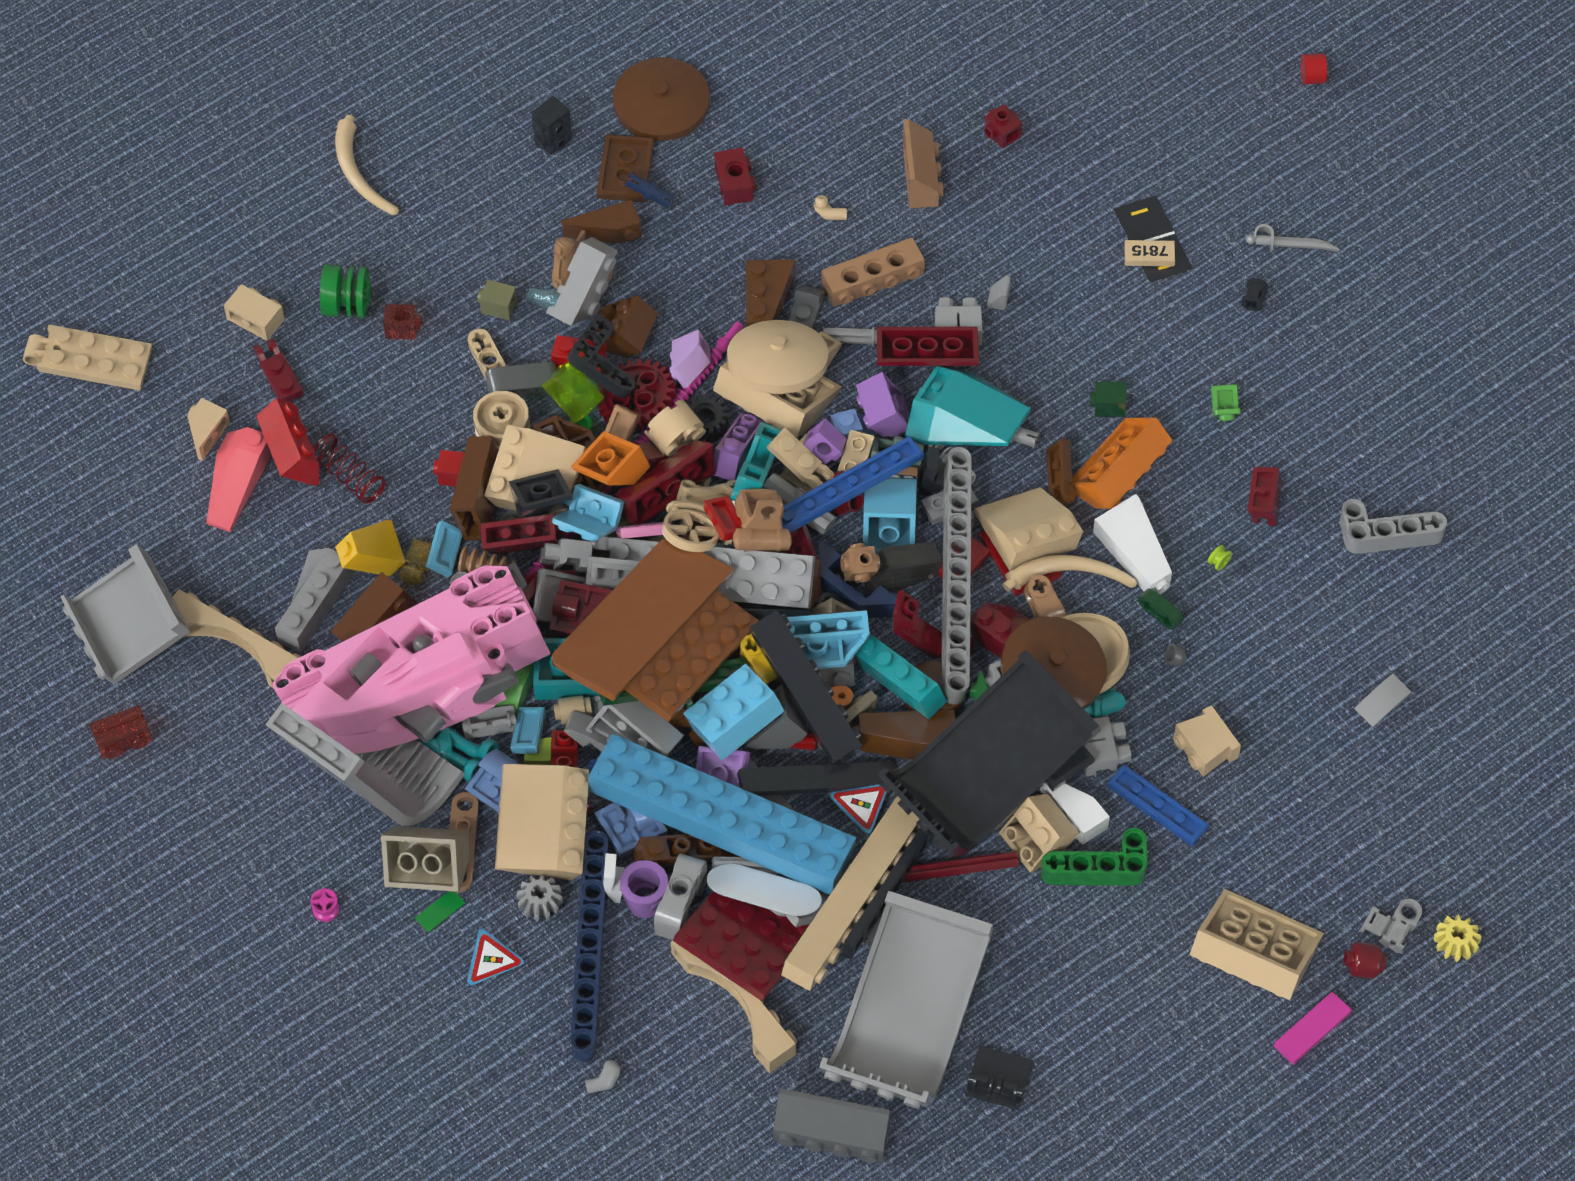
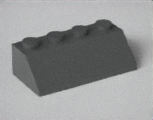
M780 1088L773 1128L774 1141H778L779 1144L788 1147L794 1145L804 1146L807 1150L813 1152L828 1151L843 1158L848 1156L858 1157L867 1163L883 1162L890 1132V1110Z

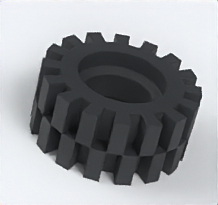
M699 394L696 401L693 397L689 399V404H686L697 416L703 413L715 416L713 422L704 424L703 428L706 432L697 441L705 439V442H710V438H713L715 442L718 440V435L723 437L725 435L724 430L727 431L728 409L727 406H724V401L721 399L718 402V397L715 395L710 399V394H705V398H702L701 394Z

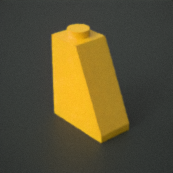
M388 519L350 532L335 546L342 568L378 575L383 572L386 576L390 577L405 563L392 520Z

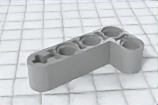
M1349 499L1342 506L1340 526L1346 549L1354 554L1439 544L1444 538L1447 519L1439 512L1368 519L1365 505L1360 500Z

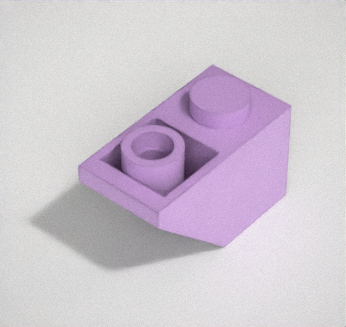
M699 329L672 340V352H670L672 366L670 367V373L675 381H679L683 389L688 387L710 363V346Z

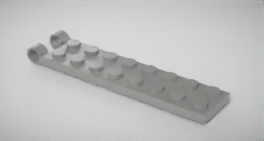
M602 537L596 541H590L593 542L592 549L610 551V558L633 561H641L659 543ZM713 547V549L703 552L734 568L732 575L718 589L720 593L731 601L810 609L815 556L763 551L744 552V550Z

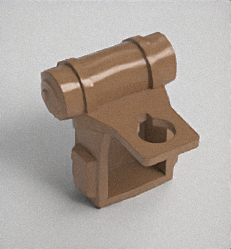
M581 230L576 241L567 237H561L556 240L552 271V285L554 288L558 289L560 284L565 286L570 275V271L567 269L580 242L585 240L586 231ZM613 270L609 272L607 278L608 283L611 281V278L613 276Z
M741 489L735 501L736 514L741 519V528H737L733 533L735 550H744V552L773 551L777 553L789 551L792 543L791 533L789 529L783 528L781 518L784 514V506L781 496L777 494L776 490Z

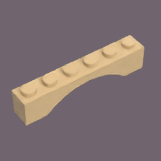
M179 589L172 597L191 631L184 637L210 636L224 639L240 646L259 663L266 675L268 685L273 689L272 683L285 665L301 657L296 653L292 655L276 641L270 642L266 640L257 630L247 629L236 618H228L221 614L220 610L215 606H207L193 593L189 592L187 594Z
M671 941V953L687 973L698 975L717 983L739 1002L751 1025L753 1054L769 1074L796 1055V1038L790 1030L787 1029L785 1031L781 1027L779 1017L772 1009L767 1010L763 1005L764 1001L759 1000Z

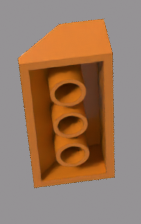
M1125 418L1073 475L1072 485L1076 489L1075 495L1096 509H1112L1119 505L1120 499L1125 493L1135 487L1136 481L1142 474L1150 470L1151 464L1157 457L1166 452V447L1173 441L1157 418Z

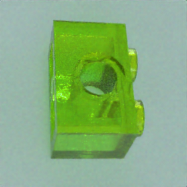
M569 361L560 366L541 385L574 423L588 415L604 398L585 374L573 367Z

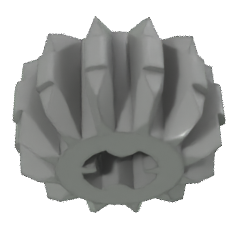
M541 874L539 880H535L531 875L529 878L530 883L522 881V890L517 892L518 907L520 910H524V915L527 918L534 914L537 922L540 916L543 915L549 920L550 912L558 914V905L563 903V897L560 895L562 893L561 887L555 885L553 877L545 881L543 874Z

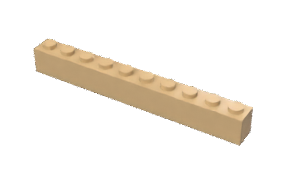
M898 796L785 960L781 975L809 991L815 983L820 984L828 971L825 969L828 963H835L841 952L839 947L842 943L844 944L853 926L857 923L865 908L871 902L879 887L883 884L891 869L895 866L903 851L920 828L916 824L919 818L913 812L908 815L897 804L901 800Z

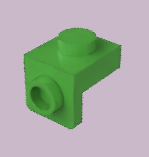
M1237 385L1211 386L1212 416L1219 417V421L1235 420L1234 416L1241 414L1238 406Z

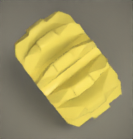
M1459 914L1455 916V920L1447 916L1444 923L1437 925L1434 942L1438 943L1436 947L1437 952L1445 951V959L1452 955L1455 961L1458 962L1461 956L1468 960L1471 957V953H1477L1479 949L1478 944L1481 942V935L1478 934V925H1470V917L1462 921Z

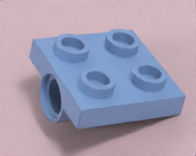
M612 803L594 813V818L606 834L620 859L632 854L640 837L667 836V829L663 823L617 803Z

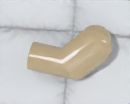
M821 195L815 198L814 209L825 220H847V208H832L828 204L826 196Z

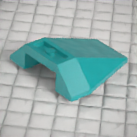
M936 366L913 400L905 436H910L913 441L927 445L1008 446L1030 413V408L973 372L949 366Z

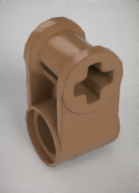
M1044 575L1033 576L1024 588V596L1032 610L1033 617L1048 616L1061 618L1066 616L1065 609L1049 579ZM1035 586L1036 588H1041V593L1039 590L1034 591L1033 587Z

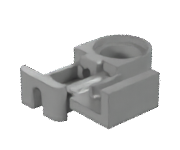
M1414 899L1401 901L1391 919L1390 915L1385 917L1378 913L1379 909L1373 906L1360 931L1364 932L1366 929L1379 937L1382 935L1380 939L1382 945L1396 953H1401L1405 947L1402 945L1404 938L1409 930H1414L1422 915V907ZM1411 907L1416 913L1415 918H1406L1402 914V908ZM1375 913L1376 916H1375V918H1374L1372 924H1370V922H1371V920H1372V918H1373V914Z

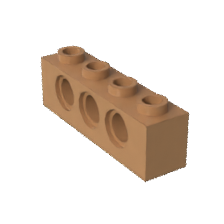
M912 237L821 270V284L833 307L840 304L844 305L859 297L870 296L881 289L892 288L903 281L918 278L924 274L925 260Z

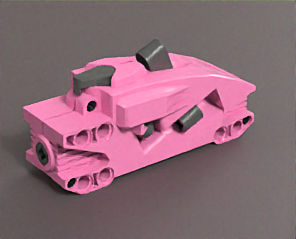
M482 566L454 580L449 589L325 651L317 649L288 663L272 685L281 703L352 753L360 754L381 751L418 738L427 743L438 731L494 707L496 704L506 700L504 691L518 683L515 671L549 655L550 651L536 624L537 619L521 587L516 585L508 567Z

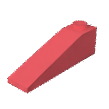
M246 427L227 433L216 454L207 516L208 525L231 532L272 456L263 432Z

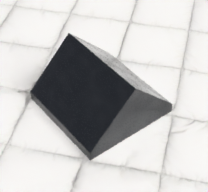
M559 469L509 481L519 519L569 508L573 500L572 494Z

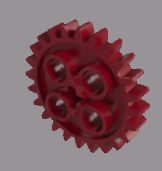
M638 358L636 364H633L632 360L629 359L627 366H624L621 362L619 363V368L630 375L635 381V388L627 398H619L599 384L597 385L600 390L595 391L597 397L595 403L605 423L609 422L615 405L620 404L640 414L636 426L639 425L641 430L644 429V424H649L663 409L668 406H674L672 399L677 398L675 393L677 387L671 376L672 374L668 372L666 366L661 367L659 361L653 365L650 358L645 363L642 362L641 358Z

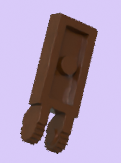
M1061 438L1046 449L1048 491L1053 498L1063 506H1066L1065 502L1072 503L1075 501L1076 489L1072 485L1070 440Z

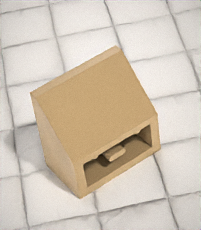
M1048 793L1028 797L999 832L1011 849L1017 852L1018 858L1030 873L1041 867L1042 858L1046 853L1065 851L1079 834Z

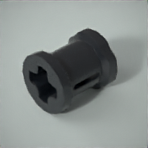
M1251 278L1247 281V292L1242 297L1241 305L1247 310L1260 311L1263 306V296L1267 293L1269 286L1261 279Z

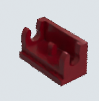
M1253 467L1247 511L1251 513L1252 521L1255 524L1259 523V518H1266L1269 526L1277 525L1282 487L1279 468Z

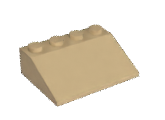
M726 362L720 366L713 391L724 399L739 405L745 411L760 417L766 423L772 424L781 430L785 427L798 438L811 428L841 391L842 386L822 376L815 384L797 392L786 394L763 393L739 383L730 373Z
M502 765L495 859L496 870L535 876L543 874L545 877L569 881L582 874L588 796V769L559 765Z
M1224 889L1199 928L1190 955L1201 962L1222 969L1228 974L1242 978L1252 985L1259 986L1279 997L1290 1000L1298 988L1324 933Z

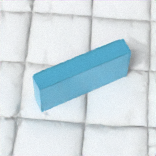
M442 520L437 524L426 564L427 568L447 578L453 573L463 536L459 528Z
M519 707L510 747L512 754H538L546 717L545 707Z

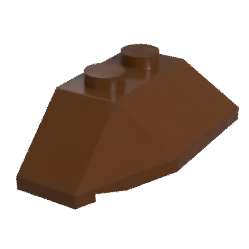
M557 415L533 425L535 431L585 446L586 450L596 440L590 429L563 420L562 417ZM578 473L575 485L581 484L599 492H602L606 485L582 473Z

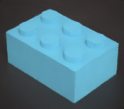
M744 664L683 714L693 731L723 761L781 715L784 709L775 693Z

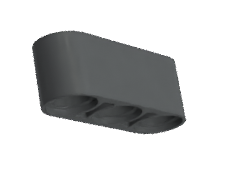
M554 362L495 367L485 372L489 393L509 391L518 396L553 393L561 388L556 363Z

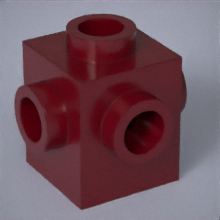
M1003 104L997 109L990 110L985 115L984 132L989 139H993L1003 149L1021 138L1022 122L1015 111L1010 110Z

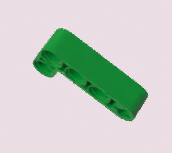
M1138 828L1126 830L1122 837L1121 852H1048L1042 858L1041 878L1050 885H1139L1145 879L1147 868L1146 835ZM1134 842L1137 843L1139 846L1131 847L1130 845H1128V843ZM1083 866L1086 869L1083 871L1076 870L1075 867ZM1108 866L1111 867L1113 870L1105 871L1102 869V867ZM1134 866L1139 868L1140 870L1132 871L1129 869V867Z

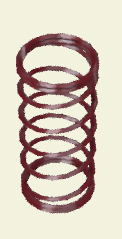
M334 433L326 434L320 438L314 445L315 454L318 447L326 439H330L323 445L319 457H317L319 465L328 467V472L331 475H337V480L340 483H346L347 490L355 492L356 497L362 503L368 504L376 500L385 488V478L382 476L374 477L375 470L372 469L361 477L355 490L350 489L348 483L362 474L366 468V462L361 461L356 464L350 471L347 481H341L339 474L347 471L355 463L357 454H349L340 464L337 473H333L329 467L344 457L348 450V445H341L334 451L338 444V437ZM334 439L329 450L321 456L325 446ZM342 447H346L342 456L331 463L337 451ZM333 452L328 465L322 464L321 460L327 458ZM355 455L352 463L340 472L344 462L350 456ZM364 463V467L360 471V473L357 474L351 480H349L351 474L357 468V466ZM373 471L371 479L365 485L358 488L363 478ZM382 479L379 489L372 495L363 498L367 489L374 482Z

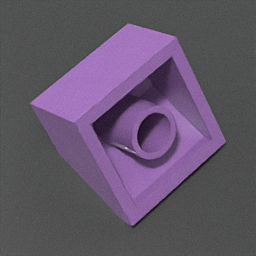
M883 372L857 384L856 387L859 395L856 398L860 407L865 411L866 415L863 416V420L869 430L873 429L879 436H905L910 412L903 392Z

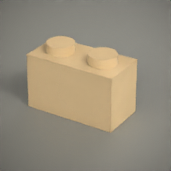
M242 284L224 304L226 318L229 321L266 341L269 340L285 320L282 306L278 301L268 299L261 295L258 290L248 288Z

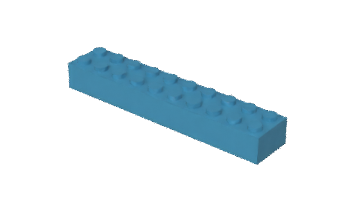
M614 734L611 735L588 776L589 792L829 895L842 878L855 853L856 837Z

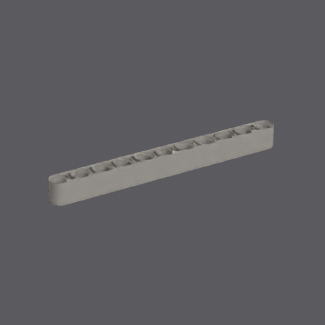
M963 447L951 449L944 467L941 691L947 703L953 705L959 704L964 700L970 683L971 454ZM951 686H956L960 690L954 689Z

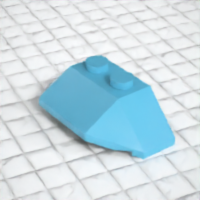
M867 610L787 617L792 625V628L789 630L794 638L799 637L806 648L804 654L808 660L813 659L819 669L846 667L870 636Z

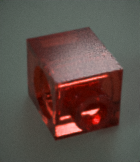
M385 304L383 324L385 338L416 339V330L421 329V315H417L415 305Z

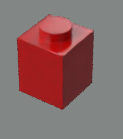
M440 450L439 460L435 459L433 474L437 475L439 485L456 486L464 452Z

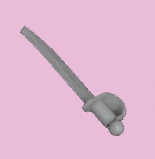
M1260 224L1256 227L1253 235L1246 237L1248 244L1269 245L1270 250H1273V246L1340 251L1335 245L1320 239L1274 236V230L1268 224ZM1258 232H1266L1268 235H1256V234H1257Z

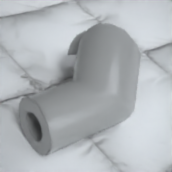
M609 1060L605 1062L598 1078L585 1080L588 1094L613 1088L620 1076V1066L616 1061Z

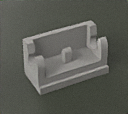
M588 557L586 585L615 588L640 561Z

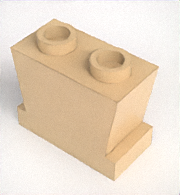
M1212 705L1203 709L1201 716L1176 724L1173 736L1176 746L1180 750L1183 749L1191 767L1194 770H1198L1203 777L1227 759L1229 762H1232L1239 758L1241 745Z

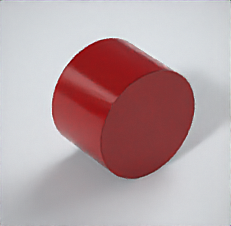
M1324 53L1302 54L1301 79L1303 85L1326 83L1327 62Z

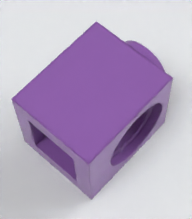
M825 418L808 431L803 445L825 465L830 460L836 461L844 453L843 447L847 438Z

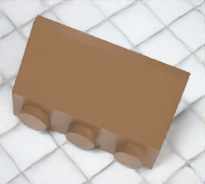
M905 119L903 125V155L909 208L938 207L939 197L943 196V183L938 182L937 178L941 176V164L935 160V157H939L938 142H933V132L909 119Z

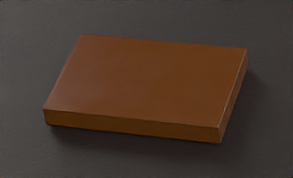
M605 135L596 193L597 199L646 202L642 194L629 187H625L624 184L626 180L636 184L635 181L628 178L631 172L649 181L654 138Z

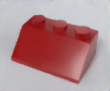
M275 398L256 417L281 477L317 486L319 484V463L315 456V449L306 434L307 430L299 417L298 408L290 401Z

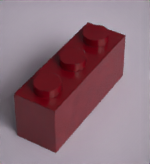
M555 514L480 524L482 549L492 555L494 553L500 554L544 548L546 543L557 544L561 539H565V531L560 530L558 525L552 523L553 517L556 516Z

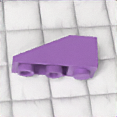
M739 414L715 448V476L728 480L737 479L761 422L764 423V420L756 418L752 414Z

